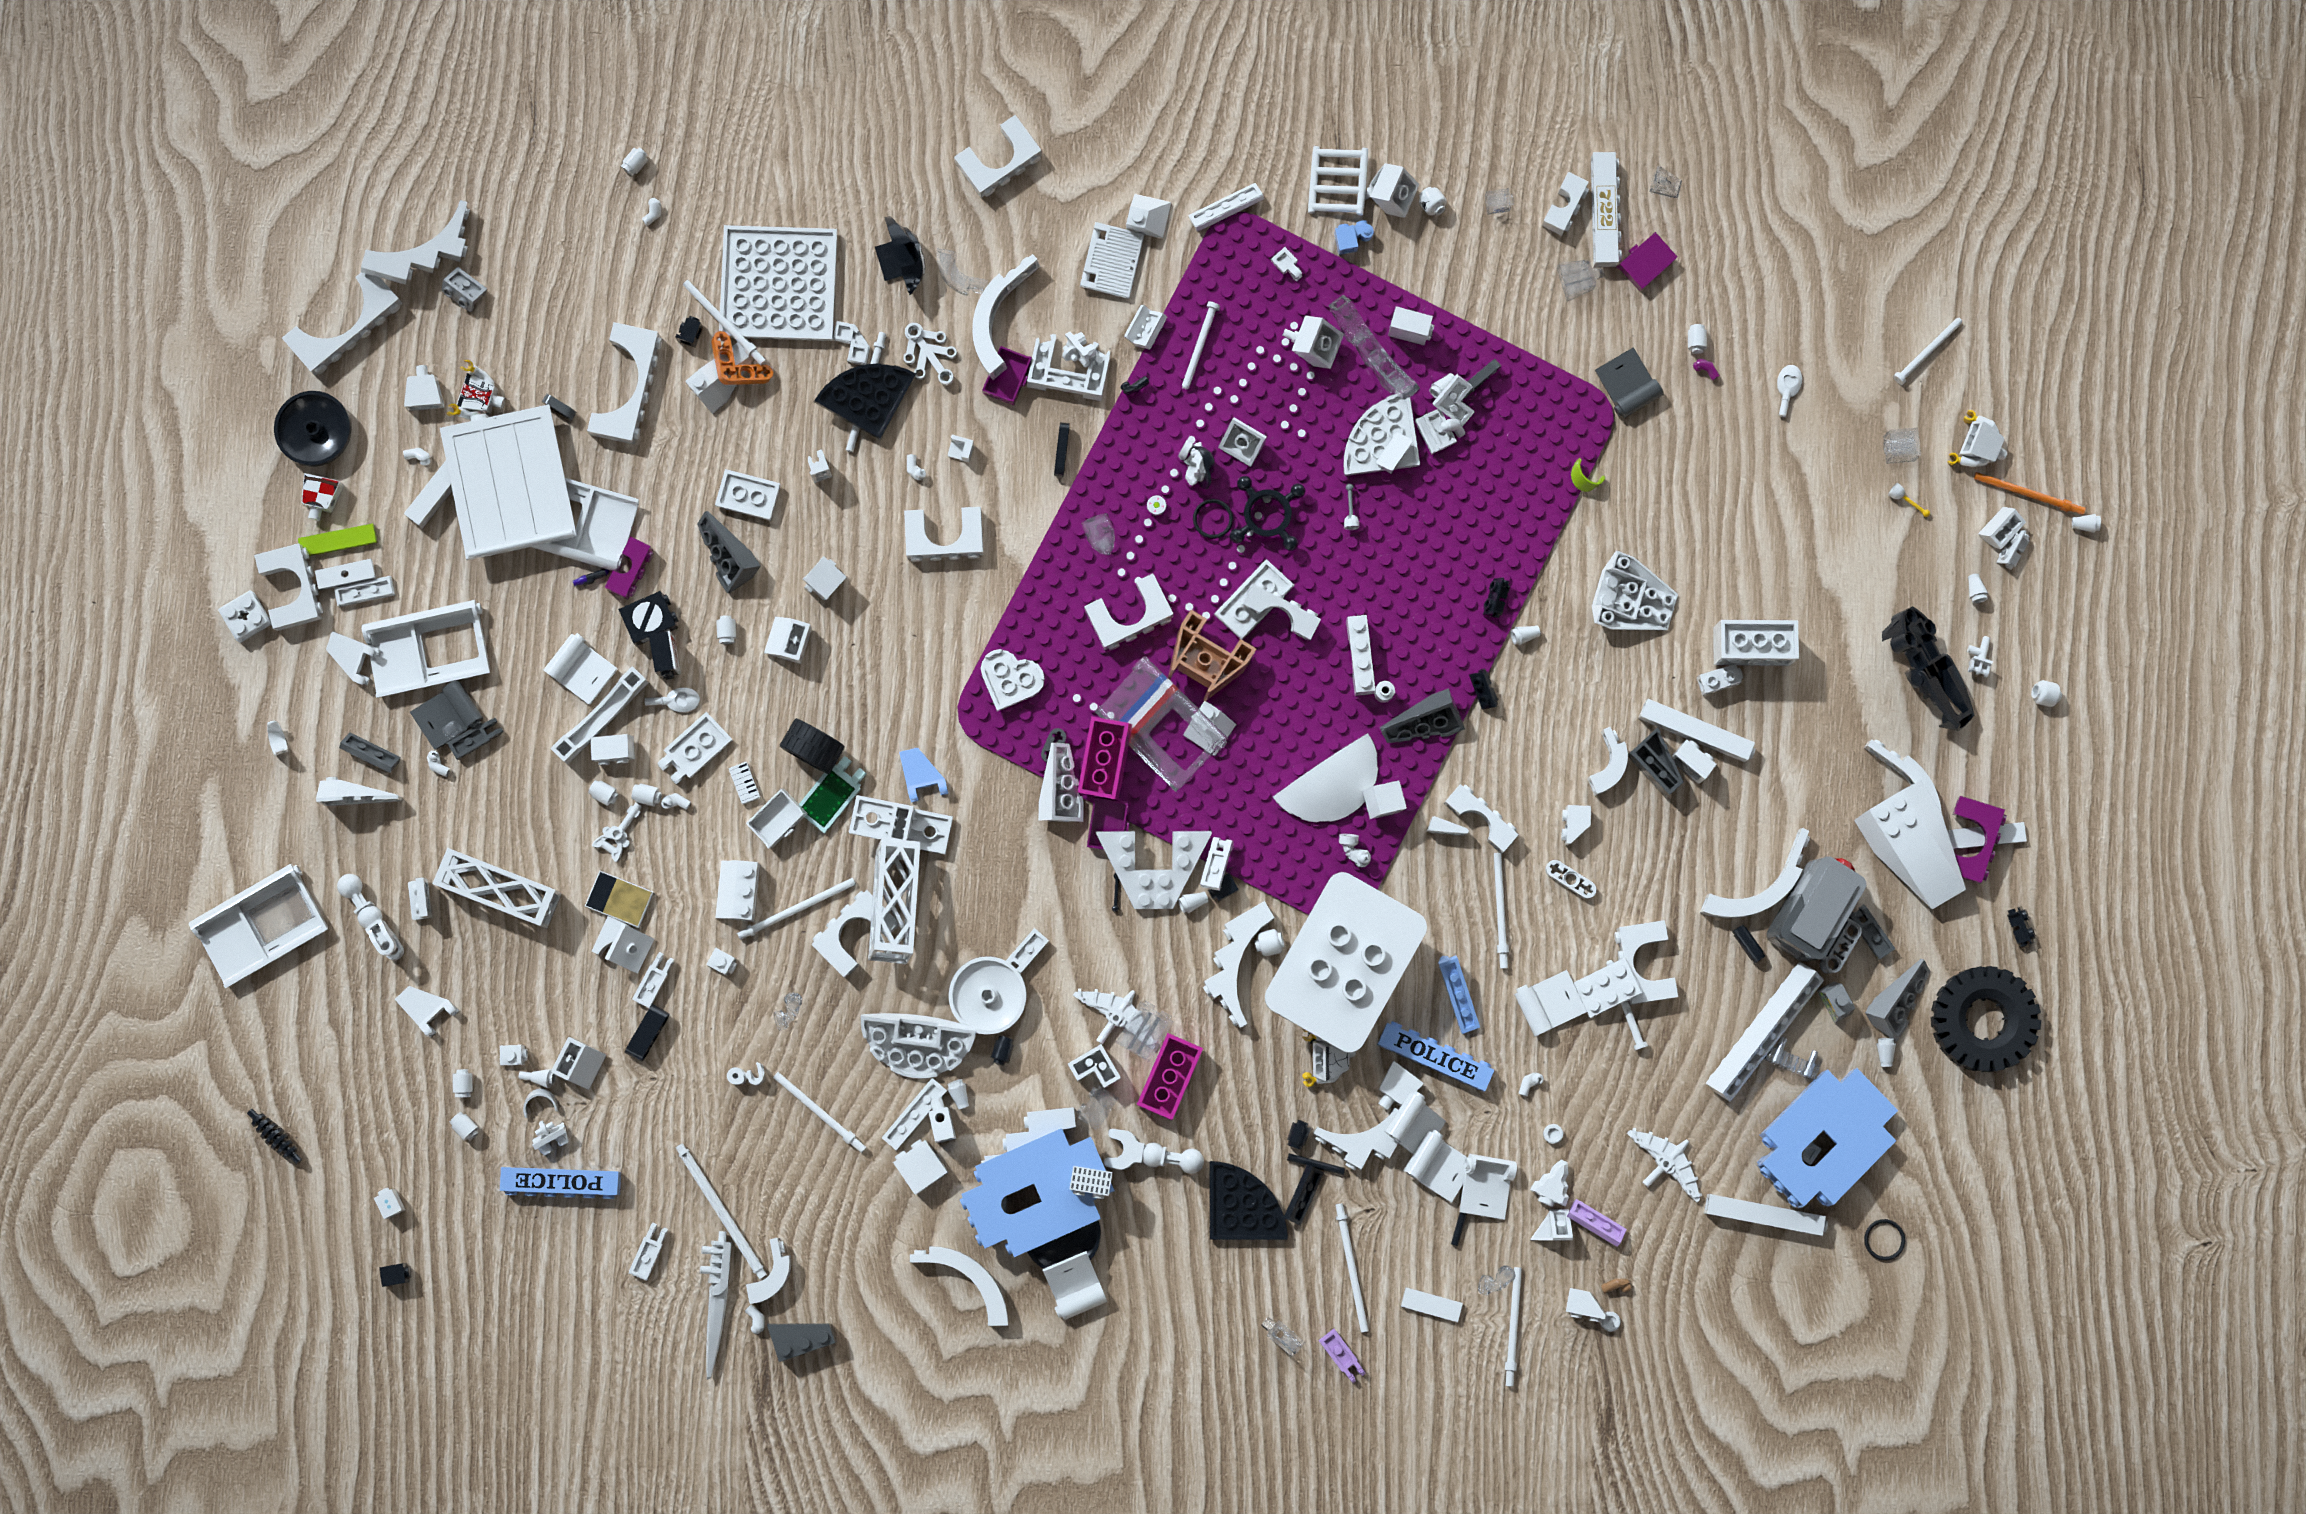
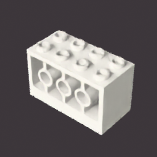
M1720 620L1713 627L1714 665L1790 666L1799 659L1798 620Z

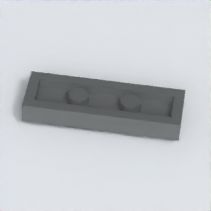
M351 732L340 742L339 746L340 749L389 773L399 764L401 758Z

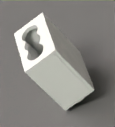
M1396 307L1388 336L1425 345L1426 340L1430 341L1434 325L1431 324L1433 316Z
M921 1139L911 1145L913 1149L909 1152L902 1151L895 1156L896 1161L893 1162L915 1195L948 1173L927 1140L922 1142Z

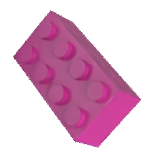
M1091 716L1078 793L1119 800L1133 724Z
M1167 1033L1137 1102V1106L1173 1120L1203 1048Z

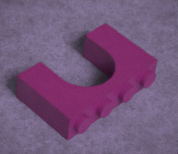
M1959 796L1952 815L1978 824L1984 832L1985 843L1982 850L1973 857H1962L1956 854L1955 857L1962 878L1981 884L1983 880H1987L1989 870L1986 868L1988 862L1992 863L1995 855V852L1992 851L1994 843L1998 844L2001 833H1998L2000 825L2004 826L2007 815L2004 814L2005 809Z

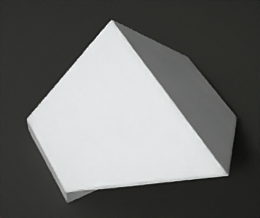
M1549 1209V1213L1530 1240H1573L1571 1221L1567 1217L1569 1209Z

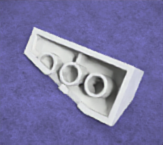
M738 342L732 346L735 365H750L754 358L748 356ZM721 354V355H720V359H721L722 361H724V362H728V361H729V358H728L727 355H725V354ZM715 359L700 368L685 381L692 392L712 414L727 403L734 388L737 387V385H725L719 381ZM725 372L724 375H727L728 378H730L731 375H728L727 372Z
M327 777L326 781H320L316 802L324 806L402 801V797L399 795L338 780V777Z

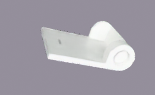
M1470 1154L1464 1160L1465 1176L1459 1212L1505 1220L1510 1181H1513L1516 1176L1517 1163L1515 1161Z

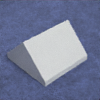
M1233 418L1218 448L1251 467L1266 443L1267 436Z

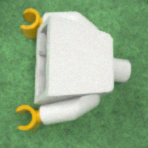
M1968 410L1967 414L1972 416V418L1964 417L1963 421L1971 424L1960 451L1962 457H1958L1956 453H1950L1949 456L1955 457L1956 461H1947L1949 465H1956L1958 462L1964 466L1979 467L1995 462L1996 459L2004 460L2007 456V451L2001 448L2004 437L2000 434L1995 422L1980 415L1977 417L1973 410Z

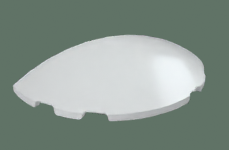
M1367 733L1341 749L1273 796L1274 800L1289 814H1294L1302 820L1309 822H1332L1352 814L1365 802L1363 791L1373 787L1377 778V753L1371 737Z
M894 1013L861 1015L863 1038L867 1040L873 1056L879 1062L883 1061L888 1065L891 1071L911 1078H931L947 1070L951 1071L962 1062V1059L970 1051L976 1035V1029L935 1017Z

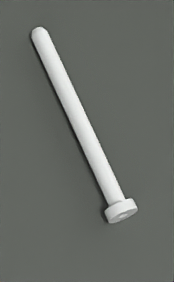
M1207 303L1206 307L1209 309L1182 384L1184 389L1190 387L1215 312L1220 309V305L1217 303Z
M1956 318L1901 373L1897 372L1893 376L1894 380L1898 384L1903 385L1906 382L1905 378L1962 324V319Z
M1612 960L1607 961L1606 965L1608 966L1610 964H1613L1614 962ZM1629 1002L1621 1003L1636 1043L1634 1049L1638 1050L1648 1046L1647 1042L1642 1040Z

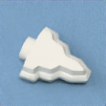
M1560 1160L1552 1167L1550 1173L1544 1174L1539 1181L1534 1182L1530 1190L1540 1196L1538 1201L1553 1207L1554 1203L1566 1207L1569 1198L1566 1194L1568 1185L1565 1181L1568 1175V1162Z

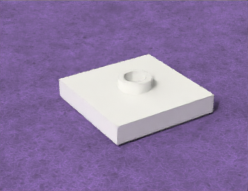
M622 924L605 959L638 974L654 938Z

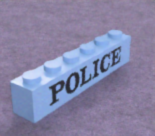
M1396 1022L1386 1023L1377 1043L1378 1046L1480 1091H1486L1494 1069L1490 1068L1491 1064L1482 1060L1480 1063L1473 1061L1474 1057L1466 1053H1462V1055L1455 1053L1456 1049L1448 1045L1441 1047L1437 1045L1438 1041L1430 1037L1423 1039L1419 1037L1420 1033L1409 1029L1407 1032L1401 1029L1402 1025Z
M501 1167L500 1191H505V1195H517V1191L525 1192V1196H536L537 1192H544V1196L556 1197V1193H564V1197H575L576 1194H583V1198H595V1194L603 1195V1199H614L615 1195H620L621 1172Z

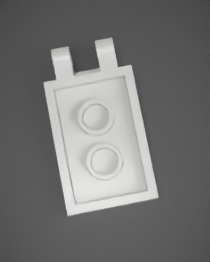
M705 712L664 749L667 755L657 764L663 771L670 764L678 770L670 777L677 785L686 775L691 779L733 740Z

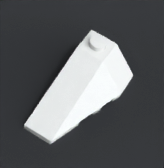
M1051 743L1039 798L1038 821L1083 822L1084 802L1082 796L1078 793L1077 786L1079 782L1078 779H1075L1073 771L1074 761L1069 744Z

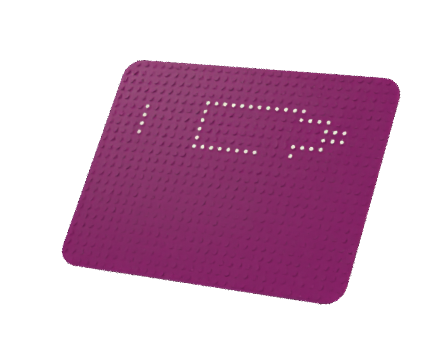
M1237 212L1211 225L1206 231L1163 312L1167 318L1151 349L1144 348L1127 380L1132 385L1145 376L1148 378L1149 384L1140 391L1129 395L1124 394L1123 390L1121 391L961 693L957 706L958 719L965 734L978 745L1044 778L1047 765L1041 756L1042 749L1050 732L1056 728L1062 729L1066 733L1065 744L1070 745L1074 761L1073 771L1075 779H1078L1079 782L1091 716L1119 721L1162 673L1168 678L1177 634L1190 610L1207 619L1200 635L1232 653L1240 639L1214 614L1267 559L1294 584V587L1283 599L1289 603L1291 600L1301 605V609L1306 612L1308 609L1312 610L1321 619L1311 640H1306L1291 632L1289 616L1277 607H1274L1243 639V641L1256 648L1252 660L1241 675L1206 701L1236 724L1216 756H1213L1183 736L1193 717L1203 704V699L1209 688L1181 671L1176 670L1170 681L1178 688L1177 692L1135 738L1129 742L1119 800L1129 802L1126 821L1172 844V831H1211L1212 834L1199 859L1207 862L1214 837H1218L1223 841L1227 839L1233 840V849L1229 856L1225 870L1226 873H1230V875L1310 915L1328 881L1337 873H1348L1378 889L1457 733L1444 737L1432 735L1427 739L1414 737L1410 741L1387 743L1380 727L1428 696L1448 688L1455 700L1462 722L1464 721L1477 696L1469 674L1478 673V670L1483 668L1489 672L1581 492L1572 482V468L1575 462L1581 458V471L1586 478L1589 477L1611 433L1614 418L1612 406L1606 395L1593 384L1257 215ZM1284 247L1298 260L1295 266L1302 272V277L1298 281H1295L1288 271L1283 275L1271 262V259ZM1207 303H1217L1220 305V309L1215 312L1190 387L1184 389L1182 384L1209 309L1206 307ZM1400 307L1433 316L1431 324L1434 325L1430 341L1426 340L1425 345L1388 336L1395 308ZM1305 316L1323 318L1342 332L1344 336L1331 369L1313 366L1293 352L1294 342H1291L1292 339L1283 336L1284 330L1299 332ZM1496 359L1501 364V368L1462 400L1463 403L1474 411L1472 416L1462 426L1465 435L1457 437L1455 432L1452 431L1457 442L1431 455L1415 423V419H1419L1438 409L1433 405L1435 398L1429 390L1431 385L1449 373H1452L1454 376L1458 374L1464 380L1469 381L1487 364ZM1409 391L1420 466L1394 469L1392 474L1387 471L1344 476L1345 449L1349 436L1358 420L1373 405L1387 397ZM1443 413L1446 420L1451 419L1449 416ZM1233 418L1267 436L1266 443L1251 467L1218 448ZM1186 440L1191 441L1193 445L1201 442L1202 447L1208 449L1214 456L1215 470L1210 474L1211 485L1208 489H1202L1199 482L1191 486L1185 479L1189 465L1184 462L1186 459H1182L1178 455ZM1240 477H1249L1252 480V488L1256 492L1270 489L1286 496L1290 493L1291 487L1294 484L1299 483L1305 487L1306 492L1302 498H1294L1289 502L1292 515L1290 523L1285 530L1289 536H1294L1298 540V547L1294 551H1288L1284 548V540L1279 534L1272 537H1263L1250 531L1245 535L1243 542L1236 544L1231 541V531L1236 528L1241 529L1246 525L1244 508L1247 500L1250 498L1246 491H1241L1237 486V481ZM1348 484H1352L1354 487L1352 490L1353 515L1357 516L1359 520V528L1355 530L1344 529V520L1349 516L1348 491L1346 490ZM1152 496L1164 498L1166 509L1163 514L1156 516L1148 511L1147 502ZM1264 498L1253 505L1251 518L1257 527L1264 530H1272L1283 522L1284 510L1276 500ZM1210 499L1223 501L1230 507L1233 514V524L1229 532L1216 539L1202 536L1196 530L1193 523V514L1197 506ZM1209 503L1199 510L1197 523L1203 532L1216 535L1227 528L1229 514L1222 505ZM1154 574L1173 612V618H1170L1171 622L1163 626L1158 624L1154 626L1153 631L1147 634L1141 632L1136 635V639L1130 642L1125 640L1119 643L1120 646L1110 651L1109 648L1104 650L1084 610V606L1102 598L1111 618L1116 623L1125 626L1134 625L1144 617L1146 612V605L1136 586V581ZM1503 577L1504 580L1510 582L1509 585L1511 587L1507 599L1500 597V601L1505 602L1502 615L1499 618L1492 617V614L1483 615L1484 603L1488 599L1491 582L1494 578ZM1367 615L1375 689L1382 681L1392 683L1395 688V693L1388 702L1378 701L1374 694L1355 696L1351 649L1346 625L1347 617ZM1002 649L1012 653L1017 661L1026 659L1038 664L1043 670L1044 686L1035 696L997 712L982 677L981 666L988 653L993 650ZM1382 688L1384 694L1389 692L1387 689ZM1059 732L1057 735L1053 734L1052 736L1055 738L1054 743H1057L1058 740H1063ZM1368 733L1377 753L1378 772L1373 786L1399 781L1407 809L1396 814L1370 819L1366 802H1364L1355 812L1342 819L1332 822H1309L1302 820L1294 814H1289L1274 800L1273 796L1341 749ZM1079 793L1083 799L1091 803L1094 802V797H1099ZM1340 834L1359 836L1358 844L1354 848L1369 851L1371 860L1367 866L1359 867L1345 855L1347 852H1344L1343 846L1339 843ZM1219 848L1217 851H1222V852H1223L1224 849H1223V848Z

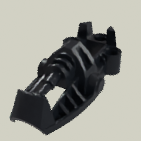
M1912 606L1892 616L1891 623L1882 631V642L1892 638L1890 641L1892 650L1896 654L1905 653L1912 667L1904 672L1913 688H1919V693L1924 694L1923 698H1930L1933 704L1943 713L1942 724L1939 727L1959 731L1975 716L1967 689L1952 658L1948 654H1940L1935 645L1937 639L1935 637L1936 626L1934 622ZM1948 698L1954 703V705H1955L1962 713H1960V714H1956V713H1955V711H1954L1953 707L1951 706V704H1950Z

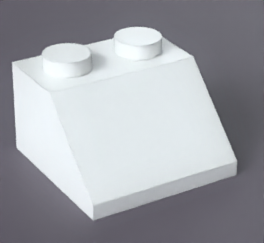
M1685 740L1671 758L1681 770L1699 784L1707 778L1716 766V763L1713 762L1714 758L1710 754L1702 753L1699 750L1700 747L1694 741L1690 740L1689 742Z

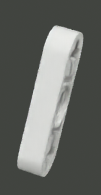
M1552 860L1546 865L1545 871L1549 877L1580 897L1589 899L1595 895V884L1562 862ZM1555 864H1557V869L1561 872H1563L1564 869L1567 870V872L1563 874L1562 879L1558 878L1561 875L1558 872H1555L1554 874L1551 873L1552 869L1550 868V865L1554 866ZM1568 874H1573L1576 877L1575 884H1567L1565 878ZM1580 879L1583 881L1581 885H1583L1584 887L1588 885L1591 886L1590 890L1592 891V893H1587L1585 895L1583 888L1578 887V890L1575 889V887L1579 884Z

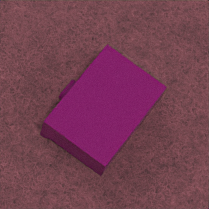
M1654 232L1640 246L1635 244L1628 251L1630 255L1617 268L1641 291L1678 256Z
M1000 346L998 355L1005 362L1007 369L994 380L988 375L982 393L1014 406L1022 386L1025 387L1032 357Z
M1094 797L1087 847L1104 850L1096 832L1128 831L1129 823L1126 822L1128 801Z

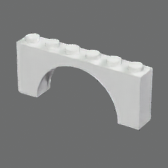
M362 272L355 277L362 288L364 304L358 321L346 333L333 338H316L304 333L296 326L282 337L315 376L322 374L330 363L338 361L342 356L341 354L346 350L352 349L360 338L367 337L371 333V329L376 325H381L389 314H394L400 309V305L403 303L380 277Z
M613 322L609 341L612 345L627 351L634 358L638 368V384L633 396L621 408L609 413H591L587 431L592 436L635 444V440H638L640 436L639 423L644 419L645 411L643 407L644 403L647 404L649 399V392L647 390L648 386L652 385L654 375L652 370L657 365L658 356H656L657 349L661 348L662 338H660L657 331Z

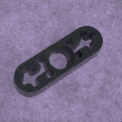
M1060 422L1054 468V476L1064 477L1070 423Z

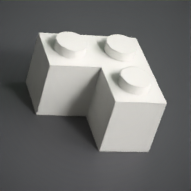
M1102 1044L1068 1063L1077 1081L1095 1072L1102 1086L1106 1088L1121 1079Z

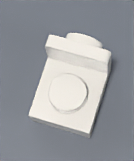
M715 948L706 965L728 976L729 973L732 974L737 966V963H735L737 959Z
M525 1045L500 1046V1065H525V1061L528 1058V1051L525 1049Z

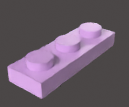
M1578 1199L1573 1202L1567 1214V1217L1616 1247L1621 1243L1627 1230Z

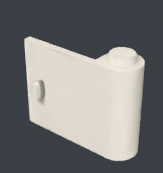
M578 633L575 636L571 634L543 670L590 705L618 668L584 643L586 639Z
M1567 970L1529 988L1526 984L1516 989L1518 993L1514 994L1534 1037L1587 1012Z
M1417 1091L1414 1094L1409 1093L1384 1131L1412 1154L1415 1153L1428 1131L1433 1132L1435 1130L1439 1132L1446 1122L1425 1105V1097Z
M1435 1130L1433 1132L1428 1131L1403 1171L1452 1203L1464 1183V1160L1466 1156L1446 1144L1442 1139L1443 1135Z
M1086 1251L1042 1269L1058 1306L1055 1307L1059 1318L1063 1317L1066 1320L1107 1302Z

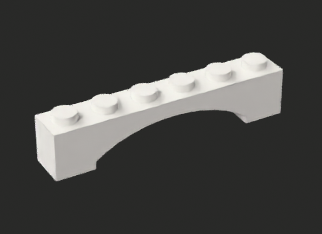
M632 666L619 679L618 683L600 704L566 735H563L550 749L568 765L591 742V737H596L649 682Z

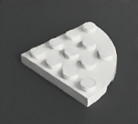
M1409 391L1387 397L1373 405L1358 420L1346 445L1343 465L1344 476L1386 471L1375 463L1397 432L1412 439L1413 443L1395 469L1420 466Z

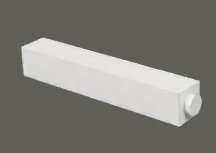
M446 461L404 513L422 529L452 492Z
M1650 699L1645 701L1638 718L1742 762L1752 759L1756 750L1753 748L1755 744L1753 741Z
M1707 1194L1704 1214L1823 1236V1232L1827 1231L1828 1221H1825L1826 1216Z

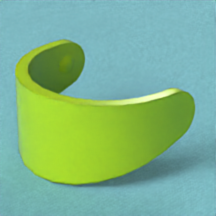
M1579 458L1571 471L1572 482L1581 491H1592L1605 480V476L1603 475L1597 483L1588 480L1581 471L1580 463L1582 459Z

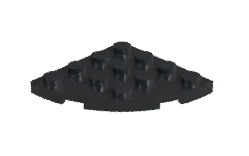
M881 363L857 366L832 379L819 392L813 402L880 440L916 373L900 366Z
M1209 1161L1210 1240H1288L1287 1226L1283 1218L1282 1209L1270 1189L1256 1176L1238 1166L1224 1162Z

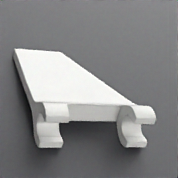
M332 632L326 647L328 653L354 682L368 685L370 678L359 673L366 654L378 656L380 649Z
M408 986L395 998L397 1003L415 1021L424 1034L430 1038L436 1031L429 1023L442 1010L445 1009L452 1016L459 1012L449 1000Z

